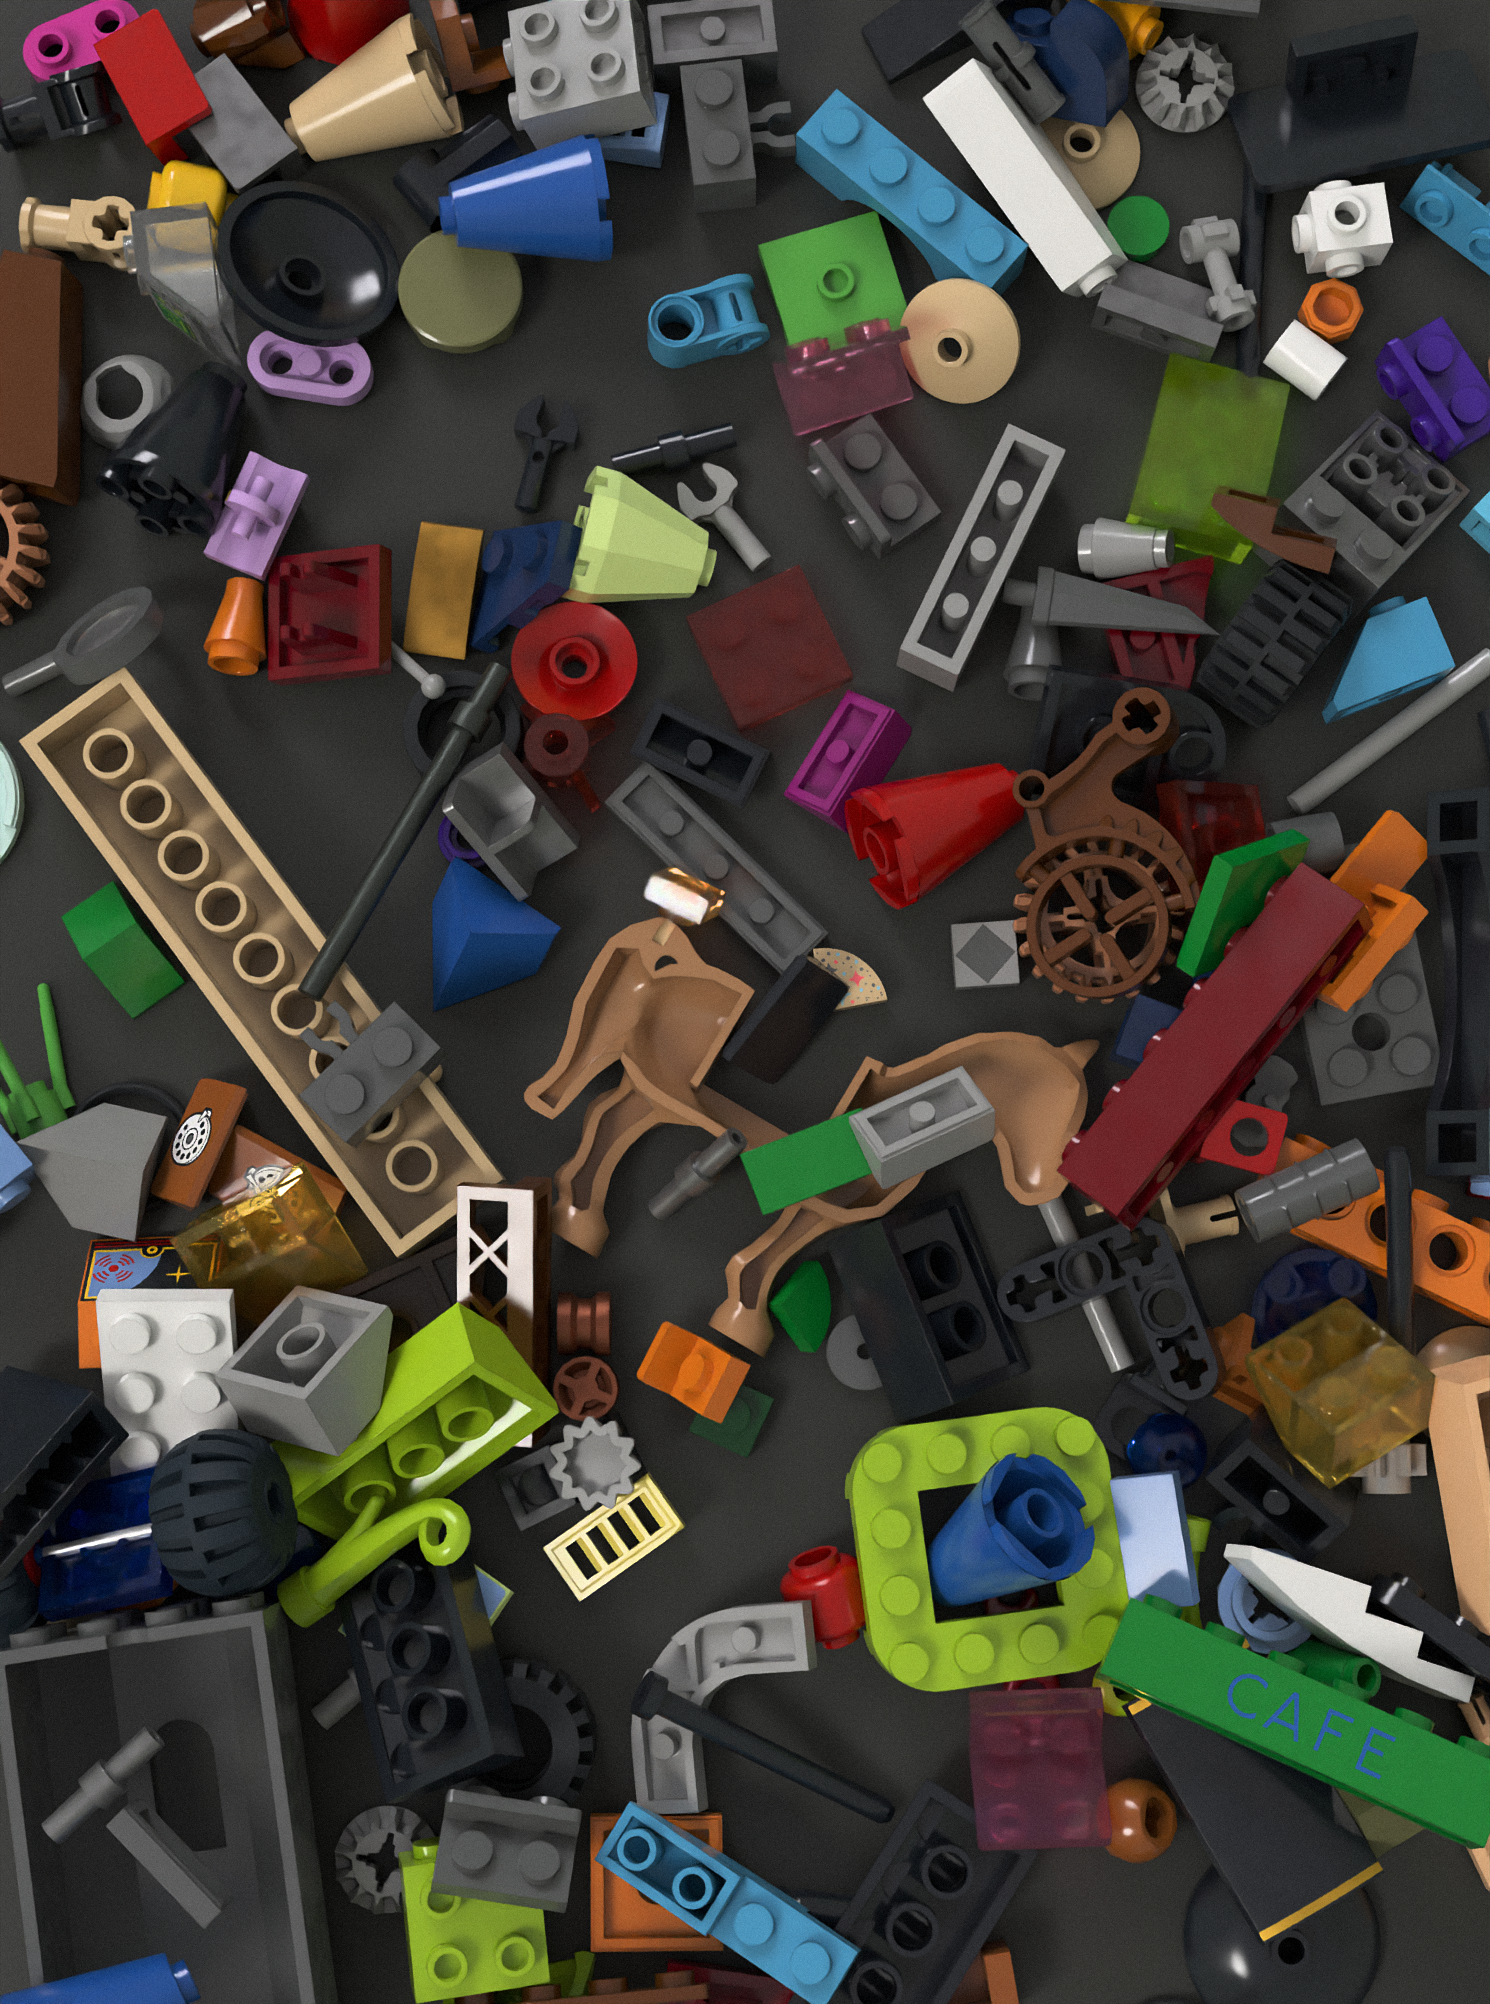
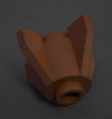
M196 0L192 10L194 21L189 24V30L198 50L207 58L213 56L216 59L225 53L235 65L285 69L306 56V52L290 27L279 33L276 32L277 29L286 25V17L280 0Z

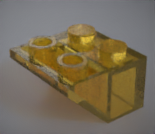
M303 1160L200 1213L170 1240L199 1289H234L235 1313L257 1325L264 1322L296 1285L332 1292L364 1276L369 1271Z
M1345 1296L1245 1355L1244 1364L1284 1447L1329 1489L1428 1428L1436 1375Z

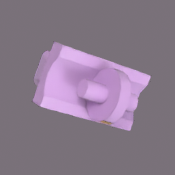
M250 451L233 489L229 491L225 499V507L220 520L204 550L206 557L265 581L310 482L309 476L298 470L281 466Z

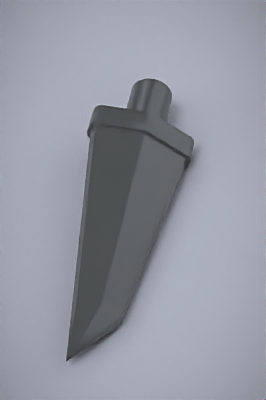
M1039 566L1036 582L1006 578L1003 585L1001 603L1032 608L1030 625L1220 635L1185 606L1054 571L1055 568Z

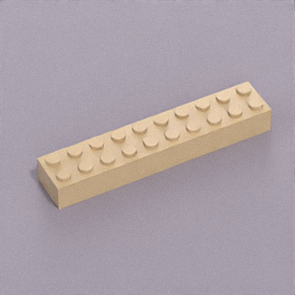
M125 666L106 677L19 740L397 1258L406 1259L414 1255L457 1223V1185L460 1183L509 1184L430 1075L357 1148L345 1143L299 1096L334 1061L332 1056L321 1054L312 1049L299 1035L307 1027H310L321 1040H333L344 1051L350 1043L339 1033V1021L326 1008L336 1000L351 1015L358 1035L383 1012L346 961L343 962L320 1002L307 997L298 990L300 983L328 937L145 689ZM476 1200V1208L486 1200Z

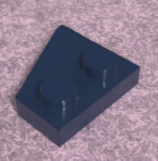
M559 520L493 531L492 539L486 546L482 558L484 574L468 647L487 654L494 653L499 648V632L508 624L520 629L524 628L537 616L542 607L547 604L551 605L569 590L583 528Z

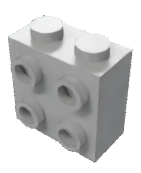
M551 0L508 11L511 38L503 39V53L508 71L512 77H515L516 92L509 93L508 95L510 114L515 128L518 131L525 130L537 150L580 134H595L594 138H600L657 124L645 18L637 0Z

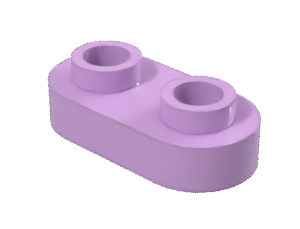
M267 330L253 340L247 354L248 368L255 382L262 390L275 396L348 406L362 400L370 391L374 380V371L368 354L357 342L338 347H315L289 341ZM287 358L293 361L292 367L288 372L284 374L272 372V366L277 360ZM341 368H349L354 371L352 379L345 384H337L332 381L334 373Z

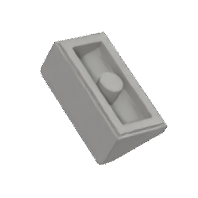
M960 1066L849 1116V1124L874 1178L882 1189H887L989 1142L994 1137L995 1109L963 1066Z

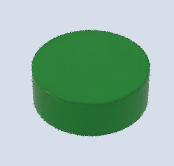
M1131 196L1121 200L1112 209L1106 224L1127 259L1137 263L1151 260L1160 253L1166 242L1170 227L1169 218L1164 208L1157 201L1145 196Z

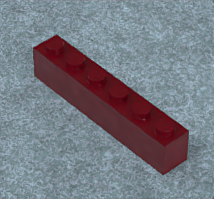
M1302 862L1290 877L1284 875L1272 885L1265 897V908L1250 927L1243 926L1234 933L1225 947L1224 960L1209 978L1202 977L1191 987L1184 999V1010L1169 1029L1162 1028L1153 1035L1144 1049L1143 1062L1128 1080L1122 1079L1110 1089L1102 1104L1103 1112L1088 1131L1081 1130L1074 1135L1062 1153L1061 1159L1063 1162L1056 1171L1072 1188L1130 1232L1133 1231L1374 926L1363 902Z

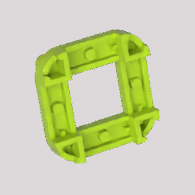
M1030 1407L892 1426L878 1432L876 1436L871 1438L862 1447L855 1457L850 1472L846 1475L845 1499H849L866 1622V1629H863L864 1638L870 1653L874 1655L877 1662L891 1676L910 1687L924 1691L939 1692L1077 1672L1090 1668L1102 1661L1124 1606L1129 1599L1110 1486L1111 1472L1109 1460L1101 1439L1089 1421L1062 1409ZM1013 1453H1017L1015 1457L1027 1458L1032 1454L1040 1455L1064 1470L1084 1497L1087 1505L1079 1509L1085 1530L1093 1525L1095 1541L1091 1558L1082 1569L1067 1579L1056 1581L1058 1602H1053L1054 1605L935 1622L918 1491L978 1483L994 1463Z

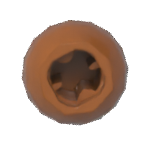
M1129 1777L1108 1786L1099 1799L1094 1812L1097 1838L1110 1855L1130 1863L1143 1864L1162 1856L1170 1847L1177 1830L1174 1802L1161 1786L1140 1778Z

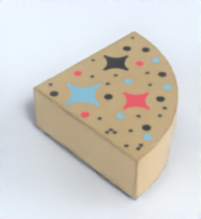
M813 949V957L840 977L849 987L848 993L833 1012L887 1002L888 999L882 982L874 970L863 960L838 949Z

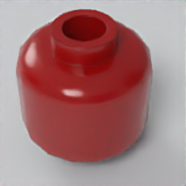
M830 1545L815 1547L795 1556L789 1562V1571L782 1577L779 1588L783 1602L811 1600L815 1643H822L825 1649L842 1648L856 1641L860 1636L859 1629L866 1624L857 1559L848 1553L838 1552L835 1546Z

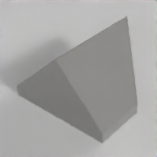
M102 1103L15 1142L31 1161L34 1172L73 1228L137 1242L168 1117Z

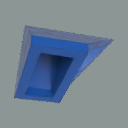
M458 856L451 861L432 902L433 1012L535 975L542 967L561 929L560 926L525 902H519L512 893Z

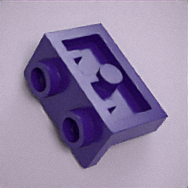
M1442 316L1403 340L1395 337L1384 345L1374 361L1378 367L1376 369L1377 379L1384 392L1392 400L1399 399L1412 418L1410 426L1422 448L1428 452L1434 451L1443 464L1490 435V387Z

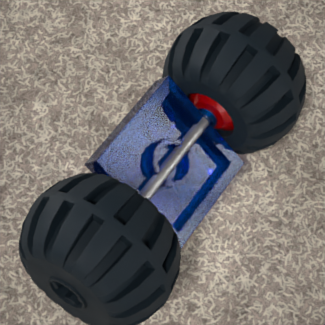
M209 1429L176 1444L161 1459L157 1466L88 1482L0 1583V1649L10 1646L9 1634L27 1631L28 1628L39 1627L40 1625L47 1624L49 1621L52 1623L172 1596L173 1579L185 1589L210 1597L225 1598L243 1596L267 1585L288 1565L296 1547L298 1534L296 1529L298 1526V1514L295 1502L292 1499V1486L289 1482V1474L278 1453L266 1440L254 1434L238 1429Z

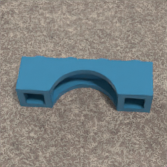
M838 89L829 96L797 132L795 164L839 200H854L863 203L892 222L922 253L938 281L950 278L970 279L988 286L1001 296L1022 272L1028 249L1027 243Z

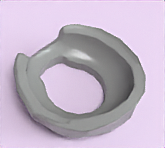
M122 355L104 362L91 373L82 385L80 415L83 428L96 443L113 450L175 389L174 378L162 364L141 355ZM124 368L125 371L136 377L143 389V399L139 409L130 417L122 420L110 419L105 416L100 410L98 402L99 380L110 371Z

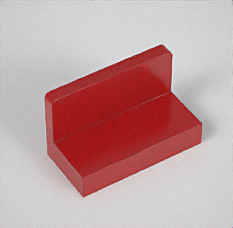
M152 9L93 44L146 146L165 166L171 160L184 161L189 158L176 134L210 115L212 107L164 17L157 9Z

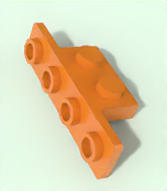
M1387 810L1329 879L1363 902L1374 924L1373 928L1317 997V999L1344 1012H1347L1356 1001L1368 993L1373 985L1374 978L1392 956L1410 942L1415 928L1429 913L1414 896L1400 891L1428 857L1427 841L1399 812Z

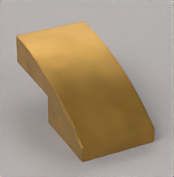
M429 521L421 522L407 608L403 643L404 652L465 660L468 657V641L472 625L474 597L479 590L485 529Z

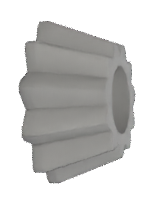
M590 1415L585 1418L581 1428L573 1425L564 1426V1442L550 1447L551 1453L558 1462L549 1473L552 1478L563 1482L562 1498L578 1497L585 1511L592 1509L597 1502L612 1509L616 1505L618 1494L634 1492L632 1474L641 1468V1463L631 1453L635 1445V1439L632 1437H622L621 1429L616 1421H610L603 1425Z

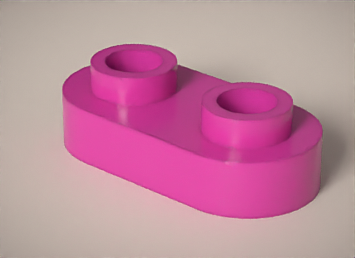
M97 0L34 28L24 42L23 58L33 78L39 83L49 80L51 75L101 61L93 44L113 33L101 32L102 26L108 21H118L120 23L115 30L117 31L137 19L139 15L124 0ZM55 44L63 46L62 51L57 56H44L48 47ZM106 69L100 75L107 73Z

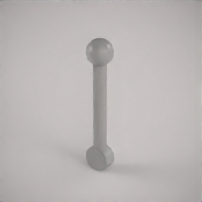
M392 641V658L421 683L422 693L430 699L441 697L446 690L444 679L437 674H428Z

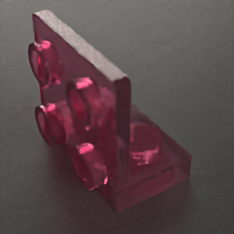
M876 317L844 327L843 331L846 339L830 345L827 337L819 338L817 336L783 347L786 359L774 362L772 366L793 436L803 435L914 399L898 344L911 339L908 327L890 325L888 317L882 319Z
M1101 1687L969 1692L968 1751L977 1845L980 1850L1101 1847L1111 1844L1112 1827L1101 1754L1104 1713Z

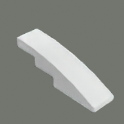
M1226 1545L1224 1557L1272 1604L1324 1643L1373 1659L1378 1664L1381 1675L1437 1698L1469 1704L1475 1677L1418 1659L1417 1656L1424 1632L1365 1612L1372 1586L1254 1546Z

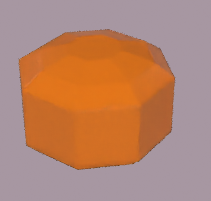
M1332 278L1311 286L1297 315L1302 325L1331 345L1349 339L1364 309L1355 287Z

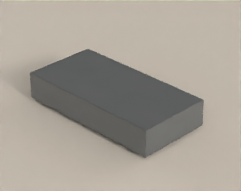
M135 1799L106 1825L110 1832L203 1929L234 1899L232 1897L233 1893L143 1799Z

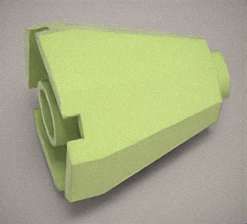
M596 466L589 475L584 488V492L593 494L590 507L579 505L573 525L583 529L570 587L561 597L581 603L689 598L695 593L697 585L707 587L714 570L717 555L716 550L708 548L709 532L622 472Z

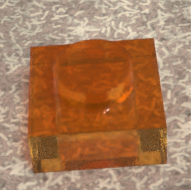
M670 866L652 874L643 897L660 905L658 913L664 918L683 926H693L694 922L701 924L716 917L727 893Z

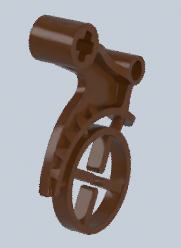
M1148 687L1134 688L1125 692L1115 704L1112 723L1099 731L1082 754L1066 769L1051 779L1039 770L1030 769L1019 774L1013 782L1012 791L1014 798L1027 810L1036 849L1019 865L1014 876L1021 883H1025L1033 878L1040 884L1032 898L1027 914L1026 933L1029 949L1037 966L1049 980L1065 991L1083 998L1104 1000L1121 997L1135 991L1149 981L1162 965L1169 950L1172 937L1171 912L1185 908L1188 912L1195 911L1201 894L1195 871L1175 838L1154 818L1131 805L1121 802L1114 794L1113 785L1121 774L1148 756H1158L1167 752L1175 744L1179 736L1180 722L1175 710L1158 691ZM1146 710L1154 717V721L1158 724L1148 734H1145L1139 728L1140 725L1135 720L1141 712ZM1040 787H1044L1042 796L1035 801H1031L1033 792ZM1099 841H1111L1108 855L1079 857L1059 866L1052 873L1044 867L1054 857L1075 846ZM1126 844L1142 849L1158 859L1171 873L1180 892L1165 897L1158 884L1145 871L1123 859ZM1094 868L1121 870L1136 877L1145 885V888L1109 910L1105 914V921L1107 923L1117 926L1153 902H1155L1159 919V930L1155 947L1146 963L1137 972L1112 935L1104 933L1100 936L1099 941L1124 980L1106 987H1086L1072 983L1053 968L1093 941V934L1085 928L1078 930L1046 952H1044L1040 933L1044 908L1053 892L1062 883L1082 915L1089 921H1096L1098 919V911L1075 876L1077 873Z

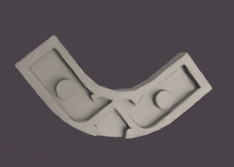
M811 1600L734 1606L701 1617L671 1637L673 1640L662 1651L653 1667L647 1669L645 1675L649 1671H654L668 1678L667 1690L707 1709L714 1694L733 1678L746 1674L809 1671L817 1668ZM632 1714L631 1745L637 1804L657 1815L699 1813L707 1809L708 1798L702 1737L657 1714L650 1721L643 1720Z

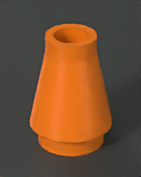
M234 577L227 580L225 594L203 646L204 650L209 654L207 663L214 670L236 676L253 675L258 671L259 662L264 661L267 657L263 613L264 586L256 580L244 577Z

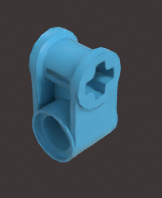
M733 274L719 278L707 285L675 294H668L658 299L651 307L648 316V350L653 359L665 367L672 369L683 368L687 365L723 355L744 353L768 341L771 336L767 324L760 323L751 296L755 289L752 276L749 274ZM678 322L687 326L691 334L683 340L674 341L663 336L660 329L668 323Z

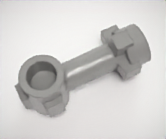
M1217 216L1193 219L1190 226H1184L1180 231V250L1187 264L1204 263L1215 295L1209 297L1205 304L1209 318H1216L1217 323L1224 325L1222 329L1224 332L1244 328L1254 320L1255 314L1253 310L1257 302L1253 290H1243L1242 284H1237L1228 258L1236 256L1239 252L1240 236L1238 227L1231 218L1218 220Z

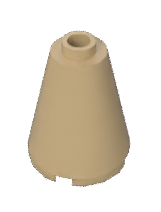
M409 13L398 18L292 101L289 105L291 117L284 120V125L288 136L297 146L300 155L308 152L315 162L450 138L464 131V119L457 95L445 99V97H448V89L444 77H447L448 74L432 38L419 18L414 20L413 14Z

